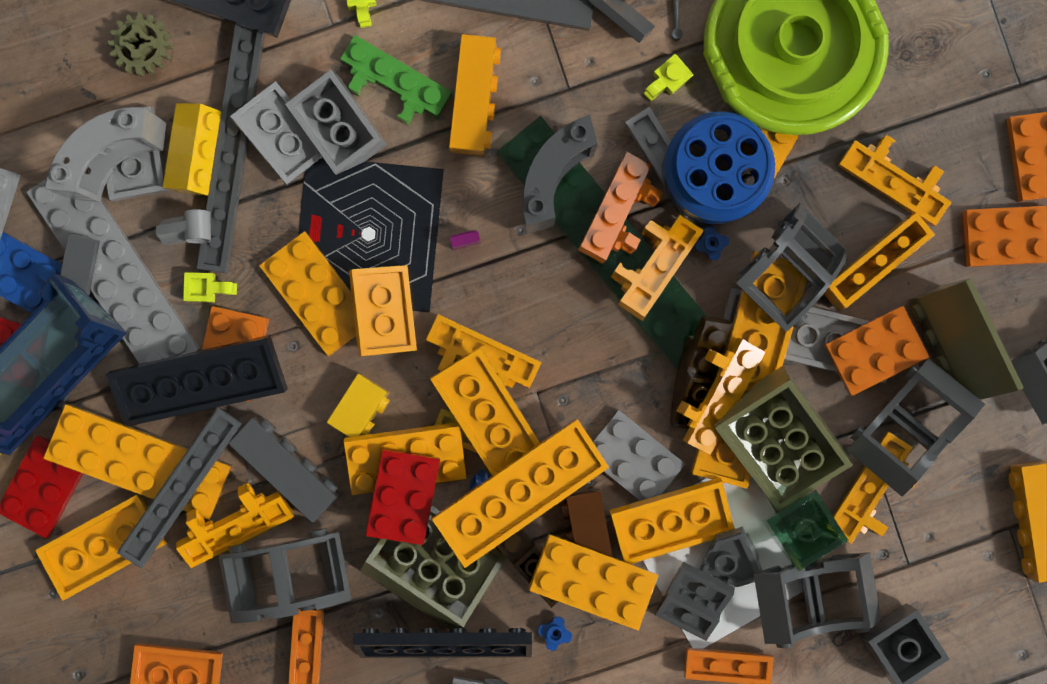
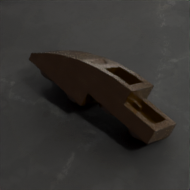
M702 316L695 335L687 337L673 390L670 425L672 427L689 429L690 426L687 424L690 418L677 412L681 401L698 409L715 381L712 375L716 365L704 358L709 349L721 354L732 324L727 319Z
M520 529L497 545V547L530 584L542 551L526 532ZM540 595L551 608L558 603L556 600Z

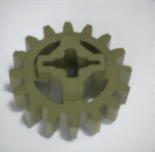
M138 12L136 19L128 14L126 15L127 22L125 24L119 20L117 21V25L120 27L118 31H110L115 36V40L108 41V45L115 48V50L110 52V56L118 59L116 64L121 69L125 68V71L131 75L135 70L140 77H144L145 70L155 75L154 67L158 66L164 69L165 66L162 60L171 59V56L166 51L173 49V45L166 40L172 36L167 30H164L166 26L161 21L156 22V18L153 15H149L146 19L141 12ZM148 28L156 33L157 38L150 36ZM124 51H127L128 53H131V57L133 58V61H130V60L126 57Z

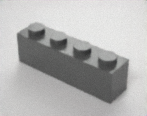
M259 417L252 418L228 444L312 523L315 522L341 495L336 491L339 487L329 477L322 478L316 472L318 467L309 458L304 457L302 459L295 452L297 447L286 437L281 439L274 432L276 427L264 417L262 419Z

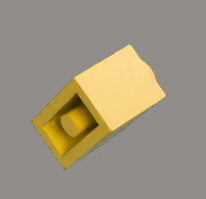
M357 374L327 423L349 437L370 434L375 426L371 421L377 412L382 414L390 403V399L387 398L390 391L363 374Z

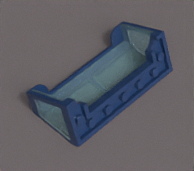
M55 273L46 279L40 288V296L45 300L0 347V453L10 455L127 334L122 326L74 281Z

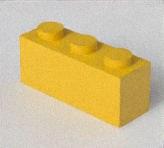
M176 103L163 188L183 194L208 195L221 111L203 104Z

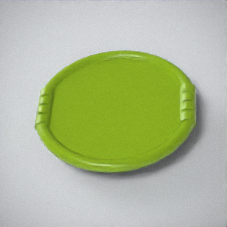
M714 0L706 19L703 55L724 103L728 104L738 115L747 118L758 127L774 133L809 135L835 128L855 116L872 98L883 78L887 65L889 51L888 34L890 32L875 0Z

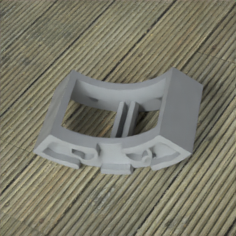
M142 107L121 108L109 111L87 121L73 132L59 149L50 167L45 189L72 200L101 202L106 182L114 172V167L127 157L131 158L145 152L163 151L166 122ZM116 119V125L112 126L111 121ZM68 157L70 161L68 164H65L64 159ZM88 168L91 169L90 174H86Z

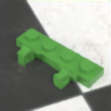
M354 35L340 58L343 63L352 67L350 73L354 77L348 86L350 91L361 96L360 90L362 87L367 86L369 82L372 84L377 82L401 96L400 100L404 102V110L401 114L397 115V118L409 125L415 113L422 115L424 110L439 118L453 95L450 90Z

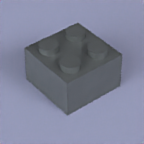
M907 603L881 619L878 624L872 627L871 631L859 634L891 684H913L950 660L918 609Z

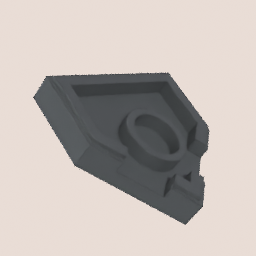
M742 526L715 535L699 570L726 580L727 584L740 587L754 583V574L762 571L759 563V555L750 535L745 533Z

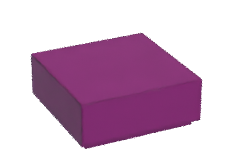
M476 230L450 237L453 250L481 244L479 233Z

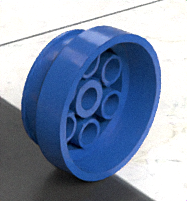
M710 112L691 119L675 134L664 155L662 167L663 181L670 199L685 215L707 224L731 223L745 217L764 201L774 181L775 157L769 140L753 122L734 113ZM714 130H724L728 135V140L725 142L717 140L714 136ZM741 143L750 144L753 147V155L747 156L743 154L740 149ZM692 144L701 146L703 156L695 157L691 155L689 146ZM715 159H725L729 164V169L727 171H720L715 165ZM742 172H750L754 176L753 185H746L742 181ZM699 173L702 175L704 185L700 187L694 186L690 181V174ZM717 187H725L729 191V200L723 201L717 197Z

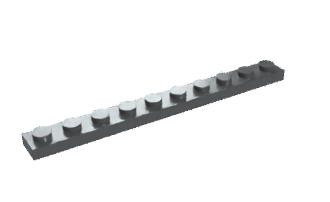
M235 24L206 206V211L211 213V242L200 244L197 269L226 274H228L249 141L231 120L230 116L256 96L265 39L264 33Z

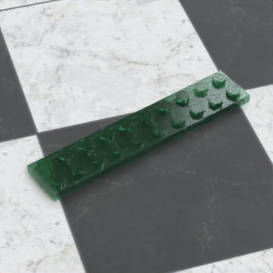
M541 115L497 151V154L524 187L535 156L547 140L555 134ZM581 163L574 166L563 176L557 186L553 201L556 217L555 224L577 250L605 195V192ZM627 219L623 224L627 227L625 232H629L640 239L637 249L632 254L622 249H619L618 252L611 250L607 260L601 263L578 250L619 301H621L625 292L621 290L622 285L611 278L614 270L620 262L622 267L627 270H633L634 272L637 269L642 270L654 253ZM674 275L643 321L631 314L676 370H678L687 337L695 335L701 317L707 316Z

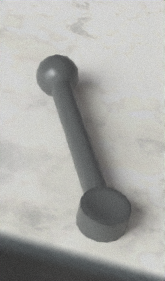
M673 0L674 29L671 32V38L677 41L681 39L683 33L679 29V0Z

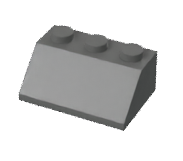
M332 70L328 71L285 104L336 175L367 161L388 145L341 78Z

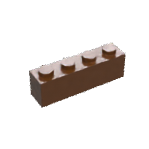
M599 489L572 493L566 497L567 502H562L561 505L564 520L570 519L572 529L566 531L568 541L612 557L601 491Z

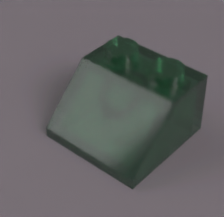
M816 490L810 491L762 520L778 547L797 571L804 569L849 541Z

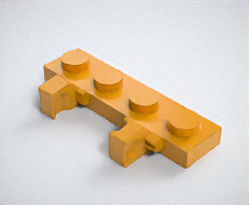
M887 134L880 139L876 146L870 144L868 147H865L858 141H853L837 166L910 213L914 214L917 212L924 222L932 227L936 226L951 204L950 200L938 193L940 187L936 185L944 171L933 165L929 168V174L922 179L920 177L914 178L890 163L891 159L886 155L889 152L888 148L896 140Z
M681 215L672 227L664 225L662 228L650 220L641 235H646L650 238L651 243H654L653 248L655 252L642 270L637 269L636 272L627 270L622 267L620 262L611 278L622 285L621 290L625 292L618 305L643 321L704 230Z
M439 314L426 338V341L440 347L437 354L443 356L438 367L439 371L480 347L505 387L513 388L516 382L530 389L542 363Z
M738 337L731 351L727 350L724 356L709 349L704 359L720 368L707 396L698 409L681 401L677 412L690 418L687 424L690 427L683 441L711 455L720 438V434L714 425L741 399L765 351Z
M885 432L879 443L908 467L909 464L905 460L913 447L890 432ZM864 465L825 528L850 544L853 543L859 532L865 534L868 529L883 537L889 527L873 516L876 513V510H874L889 485Z
M247 482L238 487V497L243 503L240 505L239 511L215 523L212 520L205 522L204 517L197 508L187 512L186 524L190 529L187 530V537L176 542L177 551L189 567L193 568L229 550L230 546L241 544L293 518V510L279 491L267 497L263 493L256 495L255 490Z

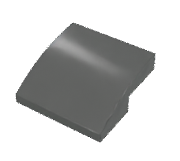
M683 562L666 590L655 616L707 641L720 622L722 611L733 597L735 587Z

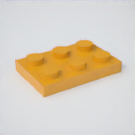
M407 265L350 270L349 276L358 356L416 351L417 346Z

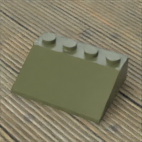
M971 278L940 285L910 299L912 304L911 313L915 320L921 323L925 331L923 332L924 340L930 348H933L937 356L935 358L936 365L980 400L1024 388Z
M784 365L758 381L714 425L717 432L778 511L853 466L842 445Z
M431 505L424 545L380 539L360 571L450 631V629L463 628L506 559V556L498 549L493 548L464 568L431 519L440 512Z

